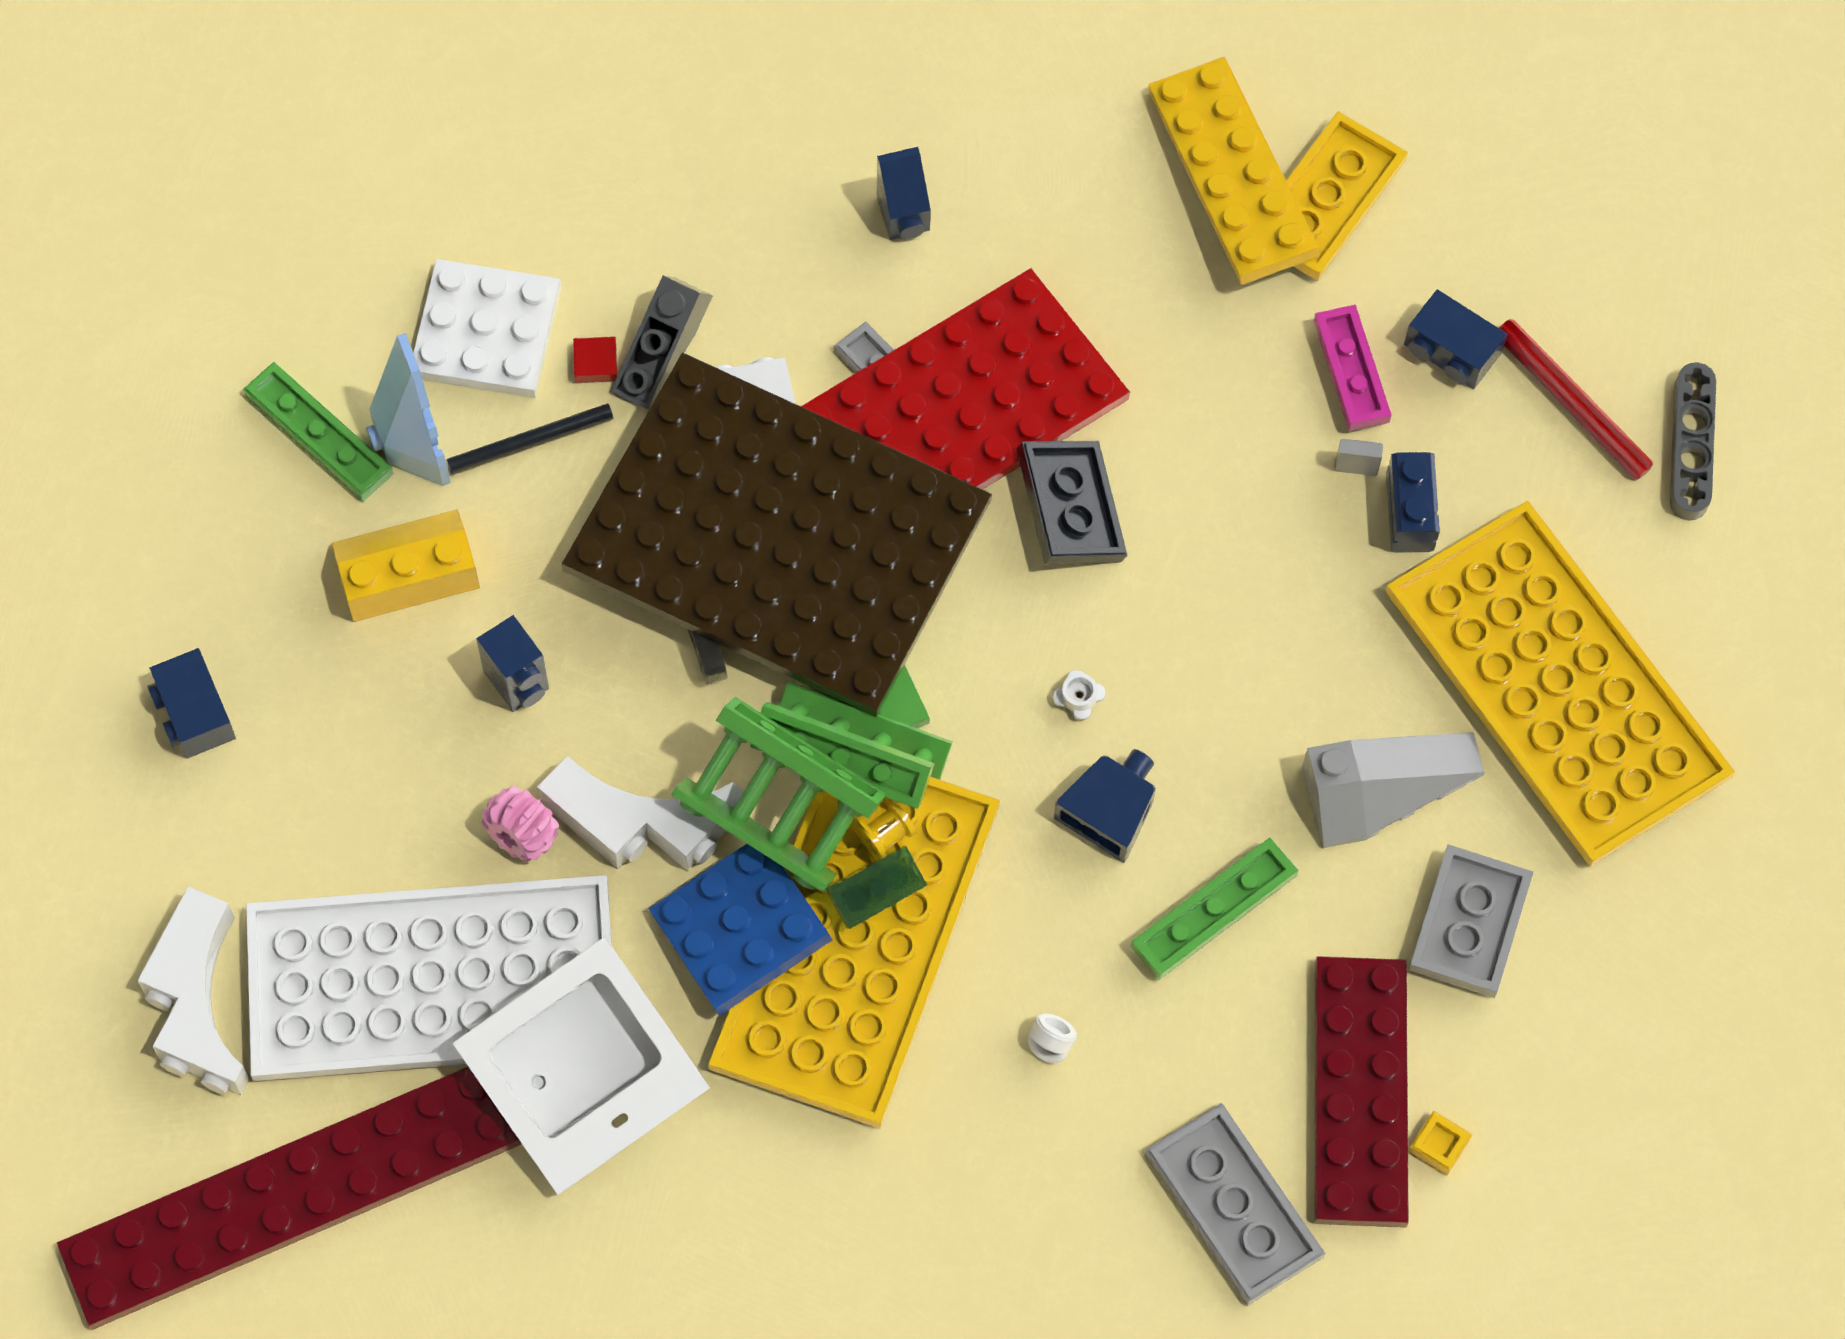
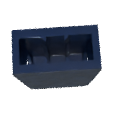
M1137 749L1131 751L1122 765L1108 756H1101L1057 800L1054 819L1125 863L1154 801L1156 788L1145 780V777L1154 766L1153 760Z

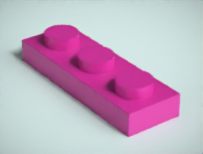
M1356 304L1315 313L1313 322L1349 432L1390 423L1392 414Z

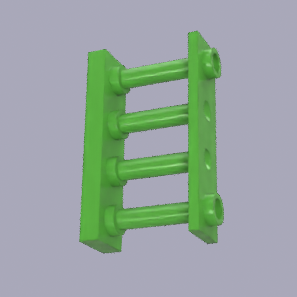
M787 682L780 706L766 702L761 709L763 715L887 793L885 797L916 809L922 804L930 777L941 780L953 741L879 714L877 717H874L836 698L792 682ZM752 744L750 745L751 748L762 751Z
M734 697L723 707L716 719L718 723L724 726L726 735L697 783L686 777L675 787L671 795L679 799L680 806L690 814L698 817H707L794 873L793 878L802 886L811 890H816L817 888L824 892L837 875V873L825 865L855 816L860 817L863 815L869 819L878 809L887 793L745 702ZM749 742L763 751L762 756L764 759L735 807H732L712 794V791L741 743ZM787 766L801 775L800 780L802 783L771 832L751 819L750 815L779 767L784 768ZM826 791L839 800L840 808L809 856L787 841L816 793Z

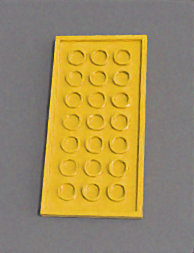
M1528 500L1387 584L1385 590L1387 595L1590 867L1733 778L1735 770Z
M933 777L929 779L922 804L918 809L892 800L908 815L914 824L916 833L910 838L904 836L886 850L887 855L883 859H876L864 846L858 834L849 826L825 865L837 873V875L824 892L817 888L816 890H811L802 886L793 878L794 873L785 868L833 940L729 1010L709 1061V1070L881 1129L1000 807L999 799ZM826 791L816 793L808 807L793 846L807 855H811L838 811L837 798Z

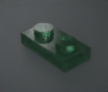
M901 846L828 887L826 892L846 929H851L927 886V883L907 846Z

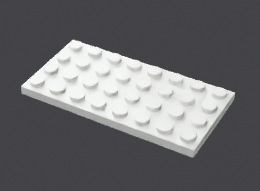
M607 875L246 903L251 1077L253 1081L466 1064L452 1044L603 937H606L612 946Z

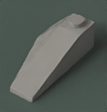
M1474 732L1358 739L1307 748L1302 766L1323 848L1365 841L1378 834L1386 826L1399 819L1401 821L1413 815L1417 809L1435 799L1440 800L1482 777L1485 773Z

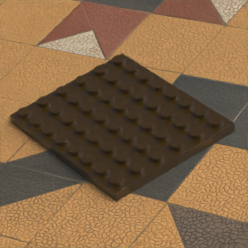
M682 352L564 558L562 571L877 717L991 502L992 494Z

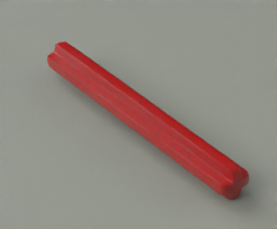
M1508 319L1499 327V329L1508 334L1504 346L1633 479L1638 480L1650 471L1653 465L1652 460L1515 320Z

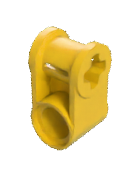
M887 797L883 799L878 809L869 819L863 815L860 817L855 816L850 825L858 834L867 850L878 860L883 859L887 855L886 850L904 836L910 838L916 833L914 824L905 811Z

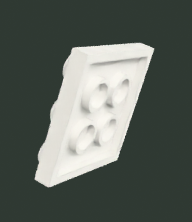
M436 259L413 352L422 379L536 398L562 287L561 279Z

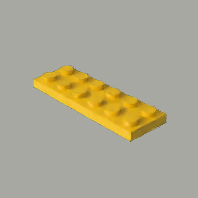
M1225 56L1148 84L1150 97L1240 284L1252 282L1320 257L1319 246Z

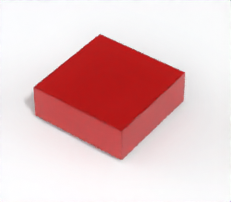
M616 337L573 338L575 383L616 381Z

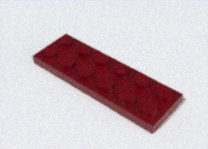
M1317 956L1315 960L1314 1224L1407 1228L1409 1223L1407 960Z

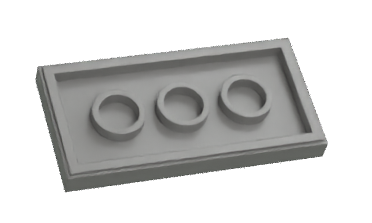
M1222 1103L1146 1149V1157L1247 1306L1324 1258L1326 1253Z

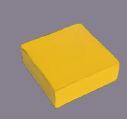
M1433 1110L1408 1152L1448 1176L1473 1134Z

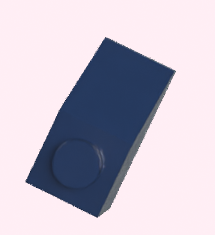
M918 147L877 156V200L890 240L900 237L912 239L920 236L923 232L930 231L931 208Z

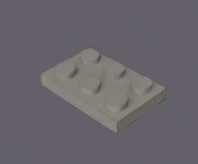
M1448 844L1408 970L1495 998L1533 871Z

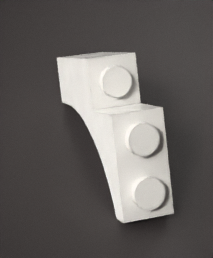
M569 756L537 786L541 803L617 869L626 860L630 862L636 860L645 850L648 844L647 839L649 838L688 871L696 862L702 864L710 858L717 848L718 844L716 841L727 831L705 816L698 817L690 814L680 806L679 799L638 796L612 787L592 776ZM732 782L718 790L712 791V794L735 807L744 791Z
M188 886L138 979V983L146 995L145 1000L148 1003L164 1011H170L171 1007H173L153 1048L161 1060L160 1065L167 1071L184 1077L189 1072L202 1078L201 1083L214 1092L225 1095L227 1090L241 1095L249 1081V1077L243 1065L232 1056L222 1043L216 1030L211 1001L212 978L216 959L235 917L229 903Z

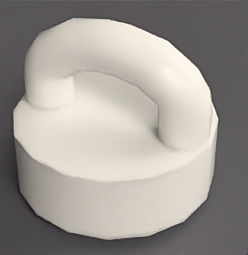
M1041 1014L1037 1016L1030 1029L1028 1045L1039 1059L1047 1063H1060L1071 1050L1077 1039V1033L1066 1020L1053 1014Z

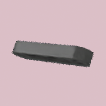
M1699 362L1685 365L1680 370L1674 386L1670 506L1675 515L1688 521L1697 520L1707 512L1711 503L1713 489L1716 376L1710 367ZM1693 377L1698 378V384L1702 386L1697 400H1691L1693 386L1689 381ZM1691 413L1697 414L1705 421V427L1701 430H1691L1685 426L1682 417ZM1685 452H1695L1702 457L1704 465L1698 469L1688 468L1683 464L1681 455ZM1689 482H1696L1694 486V499L1698 501L1695 506L1688 505V499L1684 497L1689 487Z

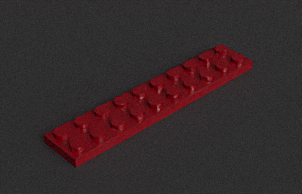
M466 1067L57 1242V1246L87 1323L91 1330H94L522 1145V1143L471 1069Z

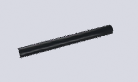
M606 403L447 458L446 461L451 474L454 475L614 419L609 404Z

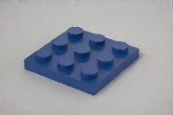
M745 844L649 908L719 1016L833 940L784 867L749 844Z

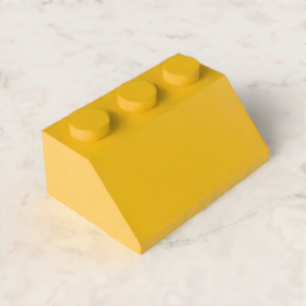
M458 509L332 542L353 622L480 588L476 566Z

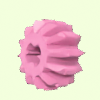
M518 787L503 788L498 795L495 794L487 803V808L482 813L483 820L481 823L483 828L489 832V838L499 844V849H505L511 857L516 858L518 856L522 861L537 860L542 853L545 854L554 844L553 840L558 835L557 829L559 824L552 817V811L541 803V799L534 798L527 790L522 792Z

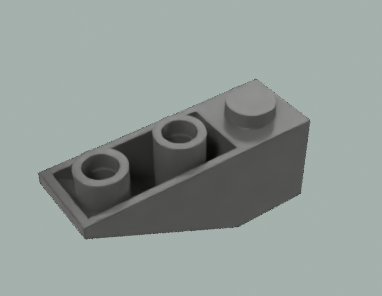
M663 275L611 392L649 410L681 353L686 351L694 338L713 295L678 278Z

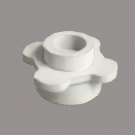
M1074 670L1068 674L1063 687L1054 691L1053 701L1057 706H1065L1072 711L1077 720H1086L1091 716V709L1096 702L1104 700L1105 689L1101 684H1096L1089 675L1084 674L1082 671ZM1081 692L1083 697L1077 698L1075 694Z

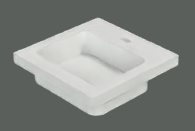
M606 937L597 941L452 1043L557 1195L710 1089L706 1080ZM622 1113L627 1114L628 1120L619 1127L612 1125L613 1119Z

